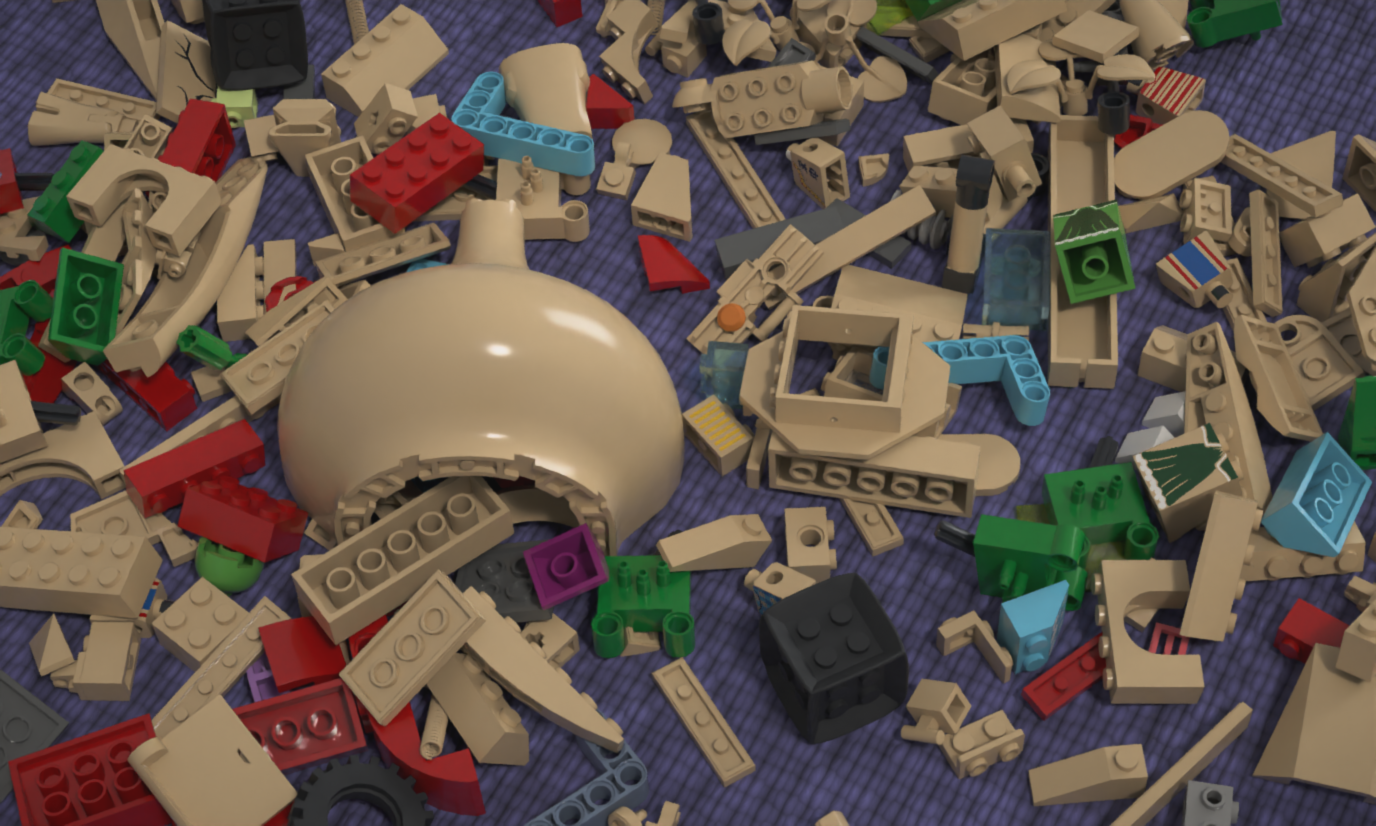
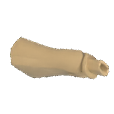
M41 91L36 101L35 107L37 111L34 110L28 122V137L32 146L80 143L81 140L88 143H104V133L114 131L134 132L138 126V120L126 119L124 114H120L112 109L80 104Z

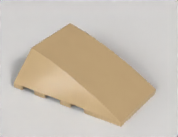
M137 188L133 190L122 211L128 252L121 263L124 264L115 337L123 330L151 278L156 261L157 248L153 247L145 224L154 214L141 189Z
M1315 643L1252 777L1287 785L1294 780L1364 796L1363 802L1376 805V676L1368 682L1335 668L1340 648Z

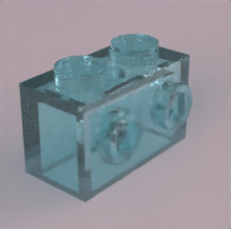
M709 341L707 354H701L700 374H702L701 393H706L707 398L715 395L722 404L727 403L732 409H743V405H740L739 394L749 344Z

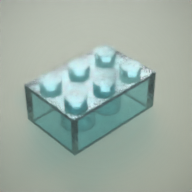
M986 228L981 325H993V322H1000L1001 326L1028 325L1029 330L1047 331L1050 307L1051 231Z

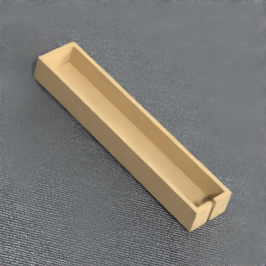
M1060 115V123L1050 122L1048 133V386L1078 387V382H1084V388L1114 389L1118 369L1117 293L1073 304L1070 303L1055 248L1053 215L1115 200L1114 135L1106 134L1099 130L1098 116Z

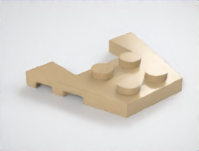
M689 0L662 25L660 39L686 44L688 31L695 32L692 11L697 6L695 0ZM708 0V2L716 3L722 8L725 31L739 20L747 19L753 22L755 19H758L753 8L747 11H736L730 7L728 2ZM769 38L763 46L747 57L772 62L776 55V48Z
M38 197L24 199V208L0 214V251L6 252L9 258L17 259L19 254L28 255L31 261H40L49 247L46 236L26 237L32 227L27 214L33 208V204Z
M126 490L70 514L71 532L145 536L151 545L162 542L174 567L195 558L198 546L195 540L189 539L178 525L171 523L162 513H157L145 519Z

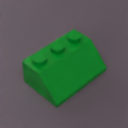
M81 140L73 148L70 157L62 168L54 174L49 186L35 200L33 208L27 214L31 226L67 243L71 241L84 221L75 218L66 196L104 152L100 147Z
M62 247L59 253L48 341L66 358L98 366L107 359L103 350L116 335L124 264Z

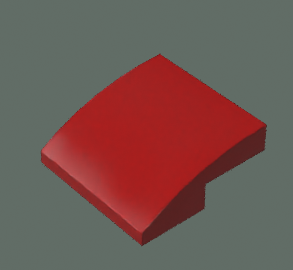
M313 616L284 620L258 628L279 693L311 682L318 685L341 678L339 673L347 665L340 644L335 645Z

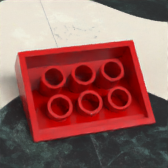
M148 713L8 761L22 826H165L171 824L172 818L127 761L129 755L147 740L157 737L150 714Z

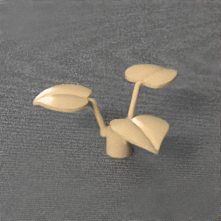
M728 0L730 7L736 11H747L760 3L771 23L769 27L766 22L755 19L753 22L742 19L728 27L722 39L727 57L733 65L737 66L746 56L763 46L769 38L776 44L779 51L785 47L791 38L799 42V37L795 31L800 28L798 24V9L803 12L813 11L833 0H793L792 22L785 16L775 18L765 0Z
M833 0L827 6L828 16L824 21L826 34L821 36L822 43L814 63L820 65L817 61L823 58L828 42L836 46H843L847 43L862 68L866 70L858 76V79L864 81V99L881 103L901 98L907 91V78L901 65L894 59L886 56H879L872 61L870 66L867 65L851 37L849 25L862 26L872 20L877 11V1ZM799 42L805 47L815 52L814 48L811 45Z
M1049 39L1040 44L1039 54L1042 58L1050 61L1067 59L1069 81L1066 82V86L1063 87L1060 80V70L1054 65L1047 66L1042 60H1027L1015 64L1008 73L1007 84L1009 93L1012 95L1024 89L1039 88L1056 83L1060 93V101L1063 103V113L1065 115L1082 116L1088 112V99L1093 98V90L1098 77L1112 81L1155 80V74L1148 63L1139 56L1128 54L1111 56L1104 60V65L1096 67L1087 89L1084 82L1075 79L1073 58H1082L1083 56L1053 46V39Z

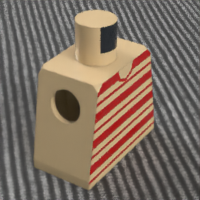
M1158 67L1154 71L1155 80H1129L1126 88L1127 91L1138 95L1136 113L1139 116L1152 118L1153 123L1164 125L1184 113L1196 110L1202 102L1206 80L1165 67Z

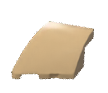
M1329 131L1270 153L1332 188L1336 131ZM1266 189V194L1278 201L1279 217L1304 220L1312 216Z

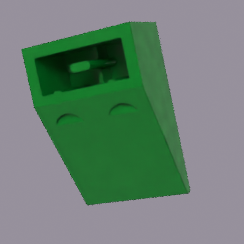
M1376 376L1355 378L1338 435L1339 445L1361 470L1376 469Z

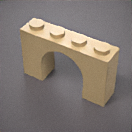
M112 144L106 148L66 196L75 218L101 227L118 205L131 196L135 188L141 189V191H159L167 194L165 201L145 224L153 247L177 256L181 255L222 203L217 185L211 178L190 173L181 167H174L162 163L154 157L148 158L135 153L131 149H123Z
M1101 560L1097 574H1092L1091 590L1093 595L1098 596L1099 605L1095 607V622L1097 626H1101L1103 636L1099 638V655L1106 660V668L1103 670L1104 690H1109L1111 704H1197L1205 687L1200 655H1163L1148 652L1131 640L1125 630L1123 620L1128 614L1139 609H1183L1190 593L1186 560Z

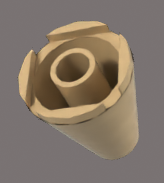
M1120 0L1119 4L1124 22L1139 27V37L1131 42L1133 54L1144 59L1153 71L1158 67L1168 65L1167 60L1174 55L1178 59L1193 46L1194 41L1191 35L1158 0Z

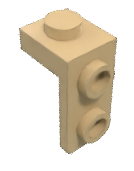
M974 610L959 618L953 617L946 620L937 629L936 647L943 657L974 642L1001 682L1004 684L1010 681L1013 666L1010 653L1005 647L1000 648L994 639V633L986 620L981 621Z

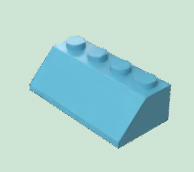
M1326 432L1296 451L1261 519V523L1264 525L1267 533L1276 538L1285 548L1335 557L1339 555L1372 481L1334 438Z

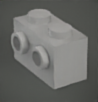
M1188 780L1183 799L1181 826H1231V824L1237 823L1239 802L1233 801V787Z

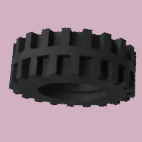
M350 755L345 765H341L337 758L330 760L326 770L322 771L318 767L312 772L309 781L303 782L287 817L289 820L287 826H328L330 809L338 802L347 799H363L378 805L389 816L393 826H430L434 815L433 810L425 811L424 809L428 800L425 791L419 794L414 792L413 787L416 780L411 775L405 780L397 775L399 766L392 763L388 770L378 766L380 760L378 757L371 756L369 763L364 764L359 763L358 755Z

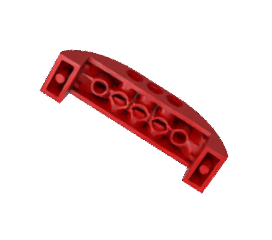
M408 600L349 637L353 658L388 623L387 616L394 615ZM355 695L366 734L373 732L380 756L388 770L391 764L394 763L400 767L397 775L403 780L411 775L416 780L413 787L414 792L419 794L425 791L428 797L426 804L460 815L479 816L486 814L469 748L436 757L432 760H426L420 753L421 741L410 701L387 726H383L377 722Z

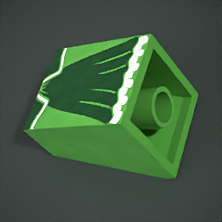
M1117 199L1053 215L1055 248L1071 304L1136 289Z

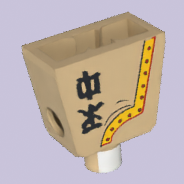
M817 137L810 138L800 145L793 143L788 147L786 157L792 162L796 185L822 209L827 208L836 198L841 201L850 198L845 153L842 150Z

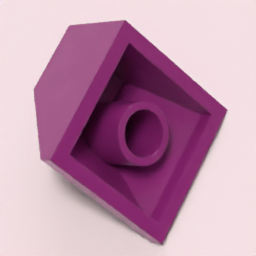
M587 523L523 551L543 610L609 581L610 570L602 548Z

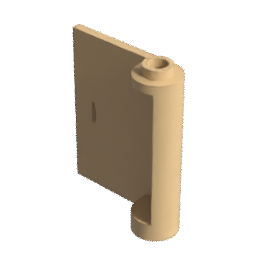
M221 694L213 698L161 740L155 737L141 744L127 759L177 826H263L295 801L298 794Z

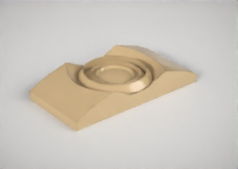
M1239 315L1234 318L1236 360L1249 370L1251 383L1257 393V409L1283 436L1312 442L1323 435L1277 325L1245 315Z

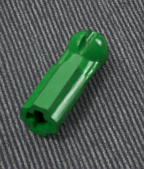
M188 325L183 332L179 333L177 339L180 352L212 370H221L222 368L226 370L248 355L245 353L232 355V351L226 342L195 325Z

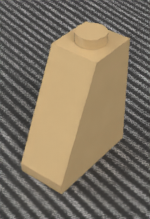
M828 4L808 12L798 9V24L800 28L795 31L801 42L807 43L814 48L816 55L822 43L821 36L826 34L824 21L828 16ZM791 7V10H790L791 22H792V7ZM850 24L851 37L857 49H859L863 44L859 41L856 34L861 27L867 29V24L862 26ZM828 42L823 58L819 63L826 68L844 66L854 53L847 43L843 46H836Z
M659 153L631 204L634 226L685 241H691L692 217L688 160L676 155Z

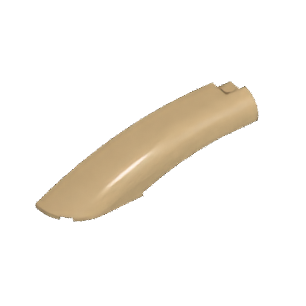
M248 157L237 160L216 182L222 203L201 228L200 238L191 254L186 272L180 275V277L175 278L164 271L151 296L137 315L104 348L103 352L115 372L128 369L134 372L142 368L147 377L153 375L180 347L177 344L179 333L183 332L188 325L198 326L211 310L235 269L257 213L268 169L266 162L261 157Z

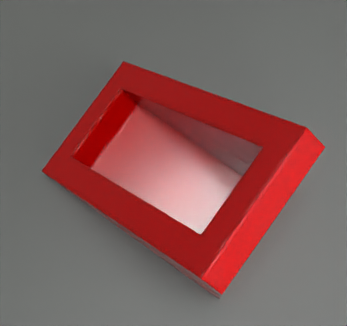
M595 74L589 76L590 85L587 93L586 112L591 129H618L623 124L635 120L634 107L629 101Z

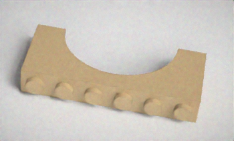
M95 411L81 416L80 422L77 425L64 424L56 429L45 432L44 436L48 446L0 463V496L26 482L50 477L70 478L83 482L94 489L101 499L126 488L119 472L125 466Z

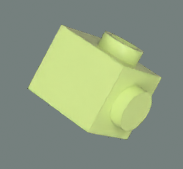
M217 88V96L212 98L211 102L225 104L231 128L245 127L244 120L257 118L258 101L255 89L225 90Z

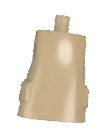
M556 43L516 52L501 62L499 73L504 79L506 101L515 109L521 121L579 133L593 139L586 112V92L590 85V78L581 50L576 45Z

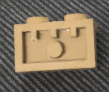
M1194 178L1188 190H1183L1179 202L1180 208H1183L1180 231L1184 232V244L1205 230L1212 239L1228 242L1232 235L1231 187Z
M1000 710L960 728L956 734H946L944 742L938 746L958 779H962L968 775L972 777L978 776L985 772L990 765L1001 760L1008 762L1016 758L1023 751L1025 734L1022 729L1015 730L1004 711Z

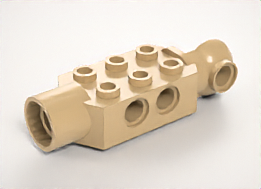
M811 60L730 73L715 77L712 84H707V78L680 82V90L673 99L672 107H683L684 113L712 108L718 130L724 138L811 126L822 122L825 113L850 109L853 100V90L849 73L845 67L839 66L819 70L814 61Z

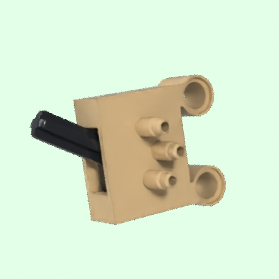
M524 156L522 163L498 159L497 182L478 174L462 186L493 200L500 201L505 198L514 200L517 203V209L521 211L524 218L525 240L567 239L572 242H578L586 239L589 235L590 226L587 205L578 200H571L561 206V192L564 189L571 195L586 193L591 186L590 174L581 177L535 167L531 157Z
M16 360L0 365V463L48 446L40 422L77 425L80 422L81 408L79 406L32 401Z

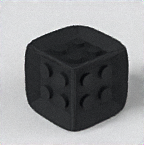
M202 0L206 33L211 47L210 60L214 78L219 88L225 90L269 88L297 83L307 78V38L300 0Z
M857 573L838 575L798 591L773 604L762 614L759 622V647L767 675L792 722L810 744L824 743L864 727L888 715L904 702L908 691L909 662L902 640L870 586Z

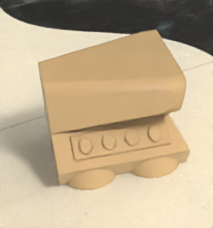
M282 99L273 107L277 125L270 128V139L296 176L310 177L305 154L341 143V129L336 122V108L326 99Z

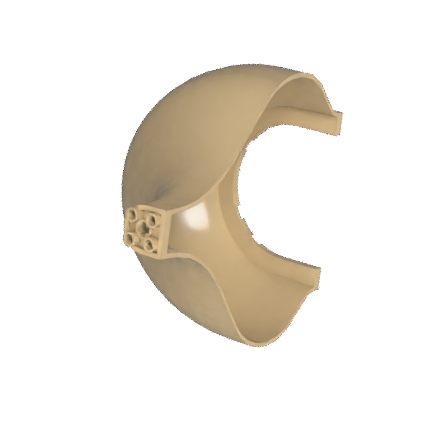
M507 198L500 201L470 199L466 202V208L462 211L460 218L458 244L451 264L423 268L380 281L343 302L322 320L305 341L290 368L278 410L277 431L286 485L299 508L309 512L308 516L326 530L337 541L338 545L372 525L371 516L376 509L378 499L380 497L387 498L394 492L404 488L405 481L419 476L422 481L451 476H487L516 481L519 476L534 480L536 488L546 491L556 498L564 496L569 501V508L577 517L579 524L587 523L600 543L604 556H617L622 542L666 506L680 484L684 465L685 442L681 407L673 381L660 355L646 336L624 314L607 301L568 281L529 269L525 255L524 218L521 211L517 209V203Z

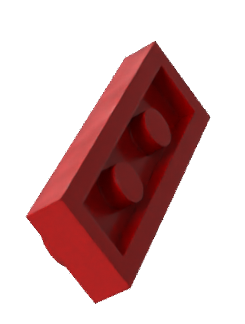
M1103 631L1022 689L1021 696L1043 721L1103 679L1106 660L1099 655V638L1103 636Z

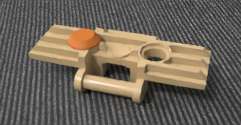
M790 224L759 259L756 258L753 263L746 259L717 290V294L721 297L718 300L719 303L686 339L719 369L751 334L761 342L767 340L772 331L792 311L793 305H801L804 302L792 289L821 258L824 252ZM774 264H782L785 267V274L778 280H772L768 276V271ZM780 293H784L787 297L757 329L753 324L757 318L755 315L756 310L770 295L775 298Z

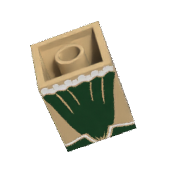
M1210 423L1132 456L1142 488L1169 543L1177 540L1209 517L1215 491L1236 496L1242 494L1239 481L1244 479L1240 466L1236 460L1229 461L1226 455L1230 451L1222 433L1215 434Z

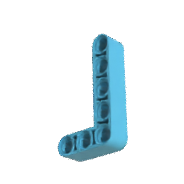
M490 71L480 74L452 115L451 120L453 123L484 144V155L522 163V158L529 156L535 167L581 177L587 176L595 170L594 142L589 136L499 116L506 105L504 79L500 73Z
M1008 335L922 342L950 365L949 383L967 384L1001 381L1014 415L1019 422L1028 426H1036L1044 421L1050 398V389L1033 348L1024 337ZM883 346L875 349L873 353L869 376L870 383L881 390L884 389L890 348Z

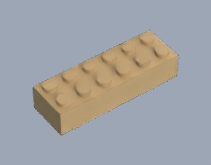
M772 430L768 448L769 488L971 518L977 488L981 446L963 441L938 440L929 436H910L875 457L863 460L798 454Z
M451 476L292 573L291 576L297 595L329 638L337 645L409 600L438 569L449 575L513 535L514 528L511 511L482 476Z
M0 527V607L138 618L163 560L145 536Z

